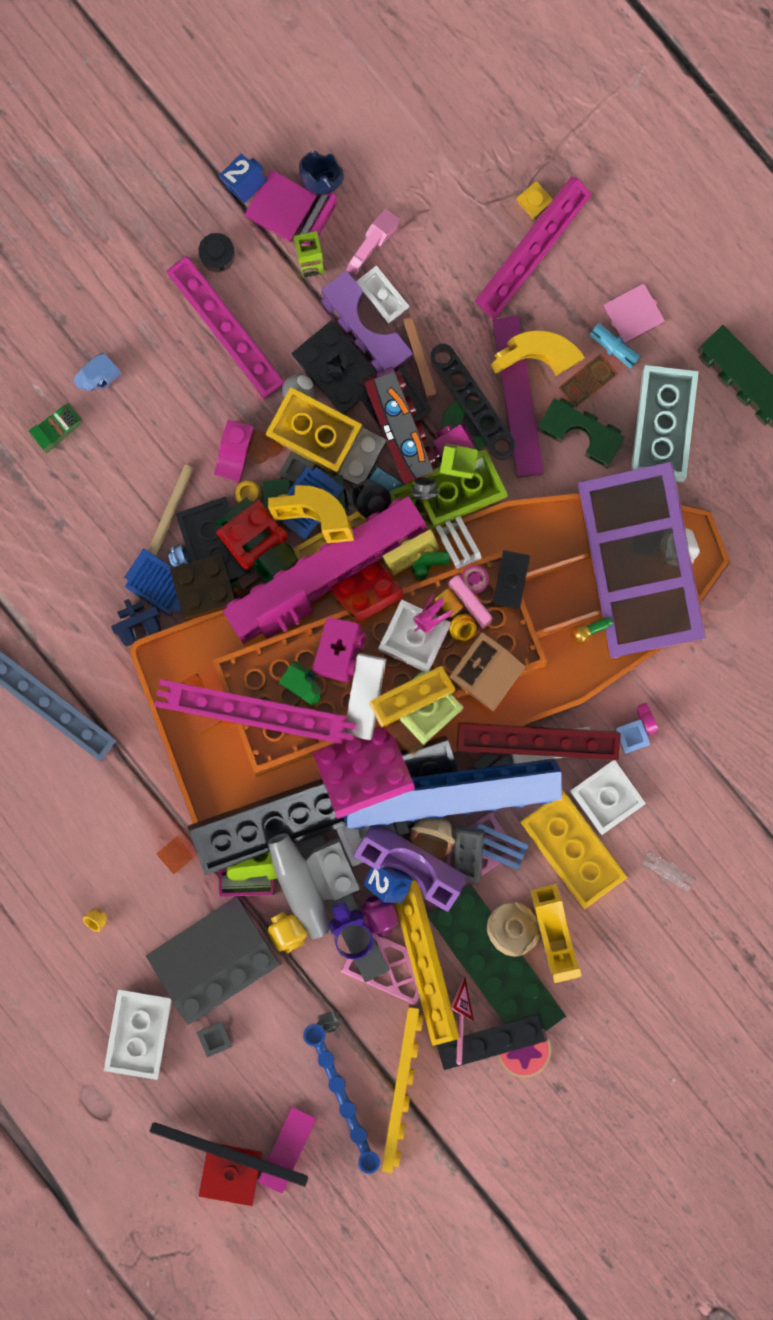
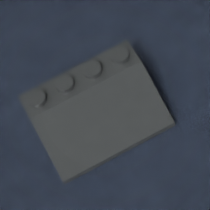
M237 896L146 955L187 1025H190L281 965Z

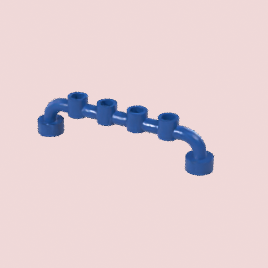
M311 1024L304 1030V1041L308 1045L315 1047L318 1054V1063L327 1074L329 1089L335 1093L340 1105L339 1112L346 1119L351 1130L350 1138L357 1144L361 1155L358 1159L359 1169L366 1174L375 1173L379 1169L380 1158L375 1152L371 1151L366 1140L367 1132L359 1124L355 1114L356 1106L349 1100L344 1089L345 1081L338 1075L333 1063L334 1055L328 1051L324 1042L325 1030L318 1024Z

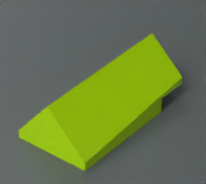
M486 449L478 452L472 479L440 473L441 467L434 469L433 473L421 477L436 480V485L439 486L437 490L439 495L434 496L432 499L422 500L412 495V491H414L412 486L415 480L389 491L391 502L409 496L424 519L428 530H434L436 526H443L445 522H452L459 516L463 517L508 497Z

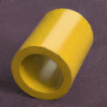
M450 588L435 598V601L440 598L444 600L441 608L445 613L453 611V614L449 617L450 619L465 608Z

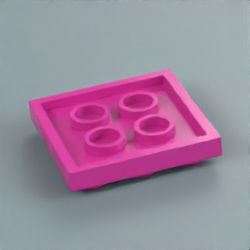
M390 724L374 729L371 740L355 737L354 741L344 740L342 744L336 743L312 752L337 819L415 790Z

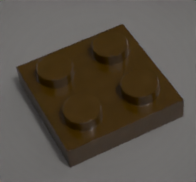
M222 553L170 568L185 621L224 610L235 599Z

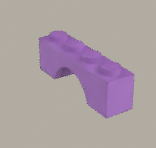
M347 271L343 272L321 290L323 296L321 299L322 304L330 313L333 310L340 317L337 320L339 325L346 333L352 332L356 337L354 343L363 354L369 353L373 358L371 364L377 372L389 367H393L394 371H396L413 358V352L397 332L380 335L369 331L363 326L358 317V307L363 298V290Z
M380 824L369 827L354 854V857L376 870L391 867L405 872L419 884L426 900L447 912L461 893L468 877Z

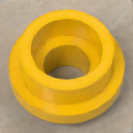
M469 614L458 615L450 624V634L457 640H469L476 632L475 620Z

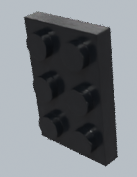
M226 496L175 513L191 562L222 553L230 581L252 574L251 568L244 569L216 533L220 527L215 522L231 510Z

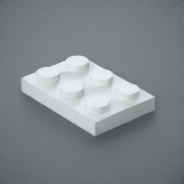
M118 989L104 1071L154 1080L159 1079L172 1003L171 998Z

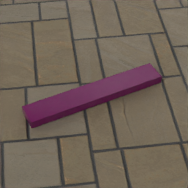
M519 316L493 319L492 321L498 353L509 347L507 345L509 340L522 333ZM523 359L500 371L509 430L515 441L513 456L517 478L544 474L526 359Z

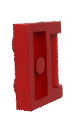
M260 500L216 531L239 564L246 570L254 565L256 559L277 543L282 544L288 539L286 531L278 526ZM264 529L269 532V537L249 552L244 551L242 548L244 544Z

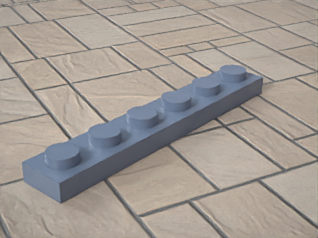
M0 651V685L98 761L102 762L117 740Z

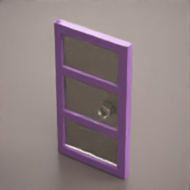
M667 462L579 482L578 488L603 618L610 617L613 622L609 628L605 629L610 658L616 659L624 655L706 639L673 463Z

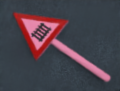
M465 977L462 978L451 1006V1010L459 1014L458 1035L460 1039H457L456 1060L458 1065L462 1064L464 1017L474 1022Z

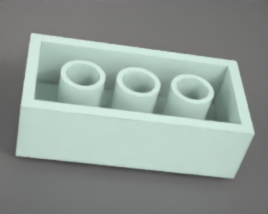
M644 366L641 378L631 471L672 462L676 482L685 481L699 371ZM661 476L652 479L663 480V477Z

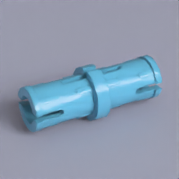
M600 322L589 335V337H592L607 349V354L610 356L613 354L627 365L629 369L641 357L640 354H637L623 342L624 339L621 336L616 337Z

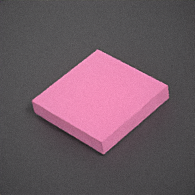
M455 576L450 580L449 588L480 627L485 629L491 624L492 616L459 576Z

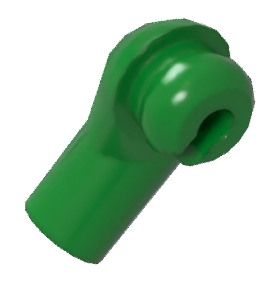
M448 552L423 553L412 566L414 577L418 580H424L428 577L429 569L433 565H449L450 556Z

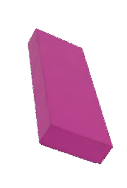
M292 1106L267 1162L293 1170L317 1118ZM262 1173L258 1183L283 1194L288 1181Z

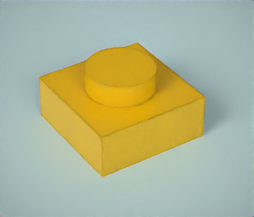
M537 181L516 198V201L533 220L544 212L553 200Z

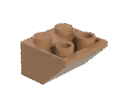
M482 632L449 676V679L490 710L494 711L526 667L505 648Z

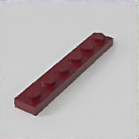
M458 722L456 750L619 760L621 733L616 731Z

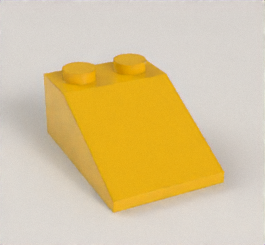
M290 387L265 435L296 454L310 460L315 465L338 476L362 430V424Z

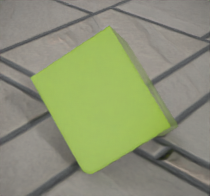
M447 443L444 447L440 473L472 479L475 472L478 449Z

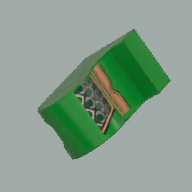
M68 403L39 425L36 424L32 427L29 433L47 454L74 431L83 420Z

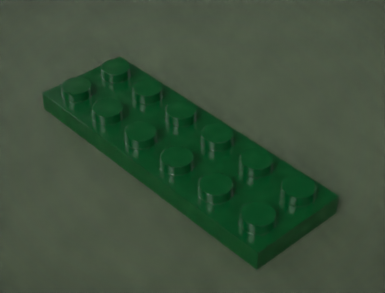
M471 883L461 890V893L448 912L437 907L428 913L429 920L504 1024L540 1014L546 1032L566 1017L523 955L516 957L505 955L492 944L487 932V920L491 911Z

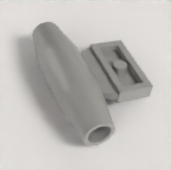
M287 833L279 834L268 841L277 879L293 914L305 928L309 938L316 939L322 937L330 930L322 899H340L360 890L338 839L314 849L304 859Z

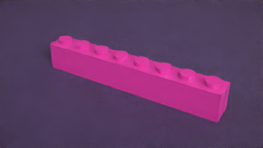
M409 496L404 499H396L385 511L370 515L366 522L359 527H352L354 541L325 543L320 547V551L312 556L302 557L297 561L296 566L289 570H281L274 575L273 580L265 585L259 584L251 589L249 595L242 599L232 600L227 605V608L223 610V613L242 643L245 644L263 633L254 616L301 588L304 590L309 603L331 591V587L343 579L383 559V555L396 549L404 541L413 539L428 530L426 523Z

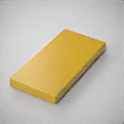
M564 790L562 791V800L544 804L520 821L525 831L584 910L628 878Z

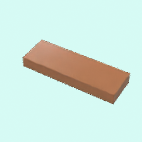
M413 318L403 320V326L410 349L413 352V359L426 401L435 399L437 392Z

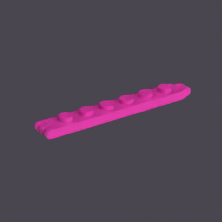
M159 680V685L169 687L168 692L157 690L156 696L166 697L167 700L166 703L155 701V707L342 744L343 739L354 741L355 735L344 733L345 728L354 730L357 728V724L347 723L346 716Z

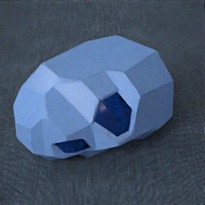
M102 352L75 375L74 384L79 390L92 391L97 388L105 389L122 373L106 354Z

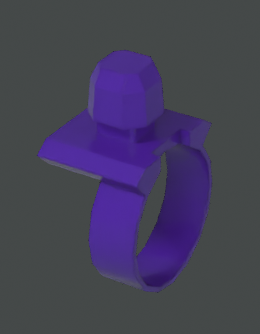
M343 901L335 903L332 909L335 918L330 920L328 926L331 934L335 935L334 941L337 950L347 959L363 958L370 952L374 940L370 928L363 922L364 918L360 910L350 911L347 904ZM353 924L366 928L370 933V941L364 950L354 954L345 953L340 950L337 940L342 929Z

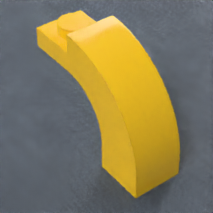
M557 883L530 890L554 983L581 977Z

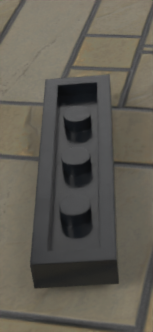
M537 1014L464 1035L461 1065L546 1042L548 1038L541 1015ZM457 1040L437 1045L444 1070L461 1066L456 1063Z

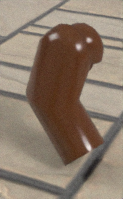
M259 577L244 589L239 584L233 585L232 590L235 599L244 598L250 594L251 589L259 584H264V582Z

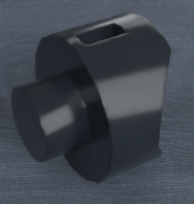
M211 233L200 242L198 248L199 257L208 270L223 272L231 267L235 257V250L232 241L226 235Z
M365 480L359 483L352 493L354 507L366 519L374 513L385 511L392 503L389 491L380 483L372 480Z

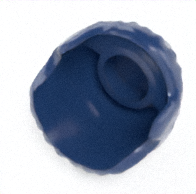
M315 150L307 153L299 162L301 181L304 187L311 193L318 195L328 194L338 189L344 180L343 169L337 163L333 154L329 153L325 156Z

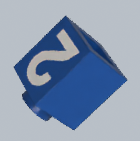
M242 153L218 175L228 190L244 203L267 182L261 173L264 169L261 164L254 158L249 160Z
M371 867L363 885L383 902L402 903L408 894V889L413 879L405 872L395 868L384 867L376 870Z

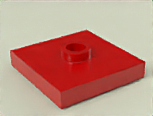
M216 1143L259 1159L262 1157V1151ZM206 1153L198 1197L253 1206L259 1171Z

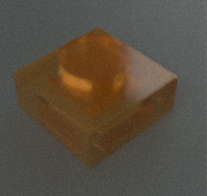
M178 836L156 853L173 874L177 873L195 857Z

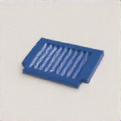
M306 467L286 495H295V486L305 485L327 491L337 499L344 490V487L317 467L314 471ZM311 518L279 520L305 540L319 523Z
M143 548L124 577L128 580L124 587L168 616L171 615L173 610L179 612L181 609L170 568L173 567Z

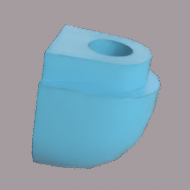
M377 465L368 480L380 483L388 491L405 485L401 480Z

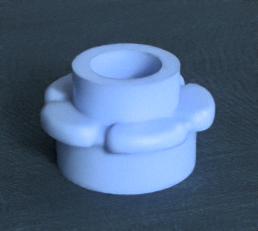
M184 545L171 547L172 553L168 554V557L173 567L191 562L188 550Z

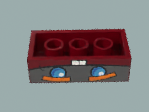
M389 367L362 378L403 483L405 484L433 473L432 465L437 463L430 446L424 447L422 440L427 438L420 421L414 422L412 417L417 412L411 397H405L402 390L407 387L400 370L395 372L393 367Z

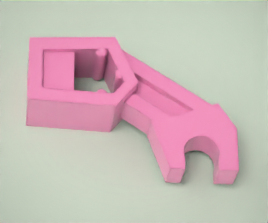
M384 209L371 224L365 235L367 237L353 256L346 270L356 276L360 267L366 264L377 245L382 247L394 233L400 219L387 209Z

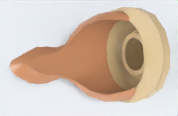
M445 817L420 819L410 830L409 842L439 860L446 858L455 845L454 829Z

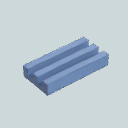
M479 823L477 829H483L484 832L521 848L518 853L484 838V844L517 859L514 863L483 849V855L518 870L529 845Z

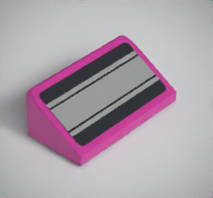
M335 194L318 195L297 235L317 231L318 237L320 236L338 203ZM305 241L303 243L309 246L313 244L314 241Z
M227 869L219 870V897L274 895V879L268 880L267 876L248 878L244 881H233L228 878Z

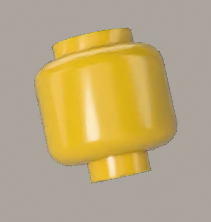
M284 911L271 918L273 924L268 927L267 933L278 951H285L288 954L305 944L304 939L307 937V931L294 914L287 916Z

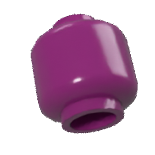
M376 895L364 900V905L360 911L364 918L363 922L367 924L372 934H377L379 937L391 934L393 928L399 923L395 904L393 902H383Z

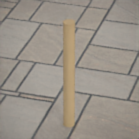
M184 465L148 549L155 556L160 551L194 471V468L188 465Z

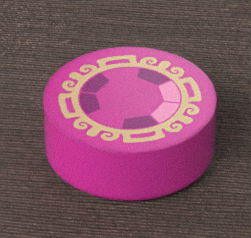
M474 565L466 568L461 576V579L473 594L484 591L488 585V574L480 566Z

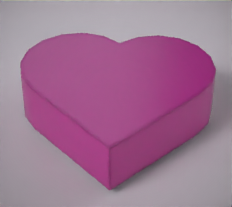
M648 704L638 705L636 709L646 734L656 733L658 728Z

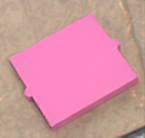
M644 283L603 305L612 322L611 327H615L618 335L624 339V343L665 322L656 306L657 300H653Z

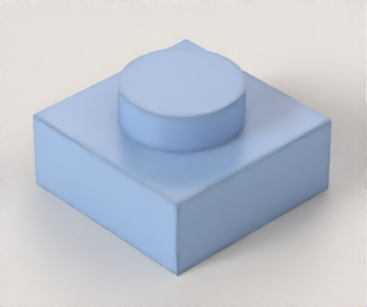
M641 719L615 729L616 732L621 733L620 744L624 754L651 745Z

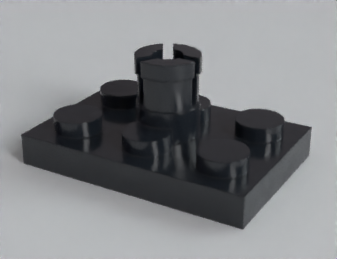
M333 320L329 321L291 353L292 357L343 415L361 401L358 395L366 390L362 378L377 373Z

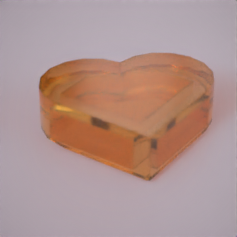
M257 429L249 448V455L254 462L263 463L268 460L269 456L279 455L283 445L266 436V432Z

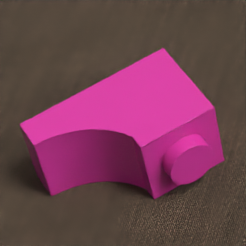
M227 420L220 443L219 455L214 471L215 476L240 483L255 434L254 427Z

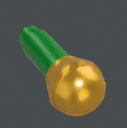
M608 617L589 625H577L572 632L573 638L579 643H585L593 634L609 628L613 622Z

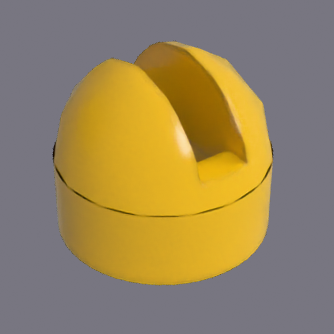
M93 908L83 917V922L89 929L100 932L107 922V915L105 912L100 913L99 908Z

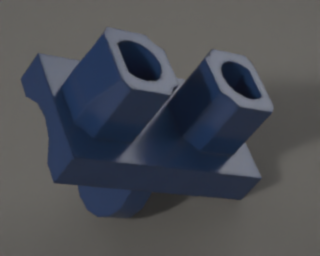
M130 599L124 600L126 608L117 612L120 619L129 615L130 618L111 626L113 633L119 636L126 647L138 640L134 628L140 625L144 626L148 636L162 631L158 619L161 615L158 609L153 607L136 615V612L145 609L142 601L132 605Z

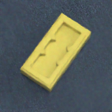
M429 529L413 539L404 541L399 547L383 555V558L393 576L413 565L423 553L436 552L439 550L434 534Z

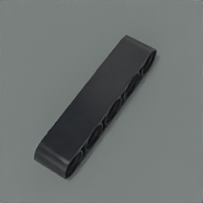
M447 344L436 345L431 351V365L492 456L498 460L509 459L515 448V441L453 348ZM440 352H445L450 356V360L445 364H441L436 361L435 356ZM455 374H460L464 377L465 382L460 386H455L451 383L450 378ZM470 396H475L479 399L480 404L476 408H470L465 404V400ZM485 418H489L494 421L495 427L491 430H484L480 426V422ZM500 440H504L509 443L510 449L507 452L501 453L496 450L495 444Z

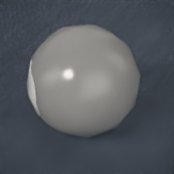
M294 374L283 383V398H285L290 387L313 399L315 397V384L307 375Z

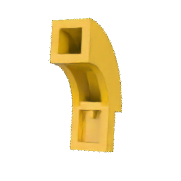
M529 331L516 335L507 342L509 347L495 354L496 360L490 366L494 373L497 374L520 360L533 358L546 363L554 374L558 376L580 363L585 357L572 342L558 334L547 331Z
M298 485L295 486V495L283 494L278 497L268 498V508L275 521L311 518L322 525V533L327 544L354 541L353 529L344 508L327 491L317 487Z

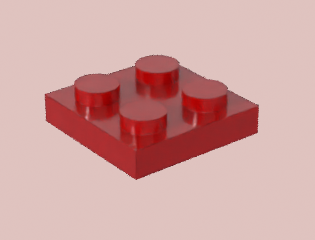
M378 561L331 587L333 595L357 623L404 598L402 589Z

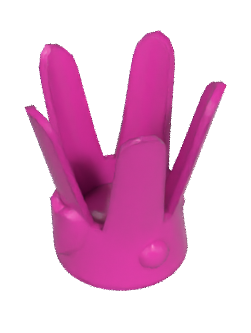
M432 594L423 611L416 614L413 618L418 626L414 631L417 632L421 629L424 633L428 634L434 629L435 625L450 617L453 611H447L439 617L432 619L444 603V600L440 598L426 611L434 597V594Z

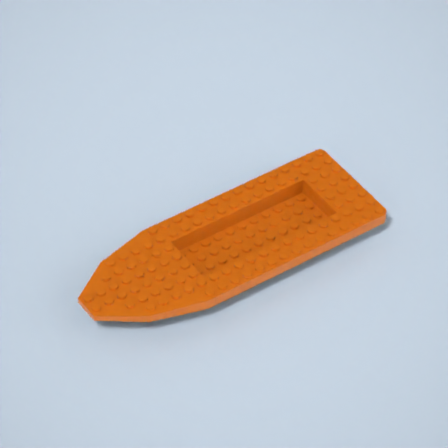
M618 489L591 492L599 533L670 517L668 504L665 500ZM580 493L505 501L461 518L480 552L481 559L459 569H456L450 558L449 565H433L429 569L428 577L424 580H418L412 572L413 565L392 576L384 558L379 560V564L402 589L404 598L358 623L366 635L364 647L362 650L359 649L358 654L362 653L386 659L381 696L413 680L422 672L420 669L378 651L401 600L424 609L432 594H434L432 601L426 609L427 611L436 602L435 598L449 588V581L455 576L461 578L466 568L476 565L486 570L489 577L488 585L484 591L474 595L492 616L491 624L482 629L475 620L476 632L472 638L466 641L455 639L448 630L429 671L443 666L449 677L482 632L505 648L526 668L494 711L452 682L455 691L451 694L464 708L430 739L433 740L446 735L452 753L458 752L456 750L458 722L514 726L532 724L584 704L663 649L658 648L624 655L615 659L610 658L605 629L593 634L585 643H579L573 638L572 632L577 625H589L603 618ZM680 504L685 528L694 532L700 549L698 557L694 559L692 564L700 604L730 563V559L711 511ZM436 529L431 530L439 547V550L436 552L447 551ZM457 529L456 532L469 556L473 555L460 529ZM668 529L663 530L662 538ZM446 534L459 561L464 559L451 534ZM634 536L601 543L610 592L681 577L680 568L666 561L661 545L659 556L655 558L631 553ZM503 550L530 555L520 610L493 605ZM684 587L612 602L620 644L681 632L689 620ZM332 590L310 603L313 613L299 620V625L294 623L287 627V632L282 630L268 639L261 633L243 644L223 613V610L146 636L135 641L131 646L130 654L193 824L322 779L312 752L336 743L155 707V701L166 703L167 700L166 697L156 696L157 690L165 692L169 690V687L160 686L159 680L347 717L354 676L352 675L350 683L318 676L313 670L327 617L357 623L336 599ZM440 607L435 615L440 616L445 612ZM464 608L453 618L450 619L448 617L445 620L452 622L458 615L469 614L471 616V614ZM343 646V649L337 650L336 653L339 655V652L345 651L346 648ZM294 660L315 674V682L321 687V700L315 706H311L279 684L280 679ZM377 718L374 729L381 727ZM399 719L390 723L400 751L422 744Z

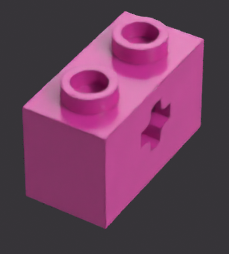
M327 617L313 670L318 676L350 683L351 677L355 673L358 651L363 649L366 639L361 626L358 623ZM343 646H344V647L346 648V650H345V651H340V652H339V655H338V654L336 653L337 650H342V649H343Z

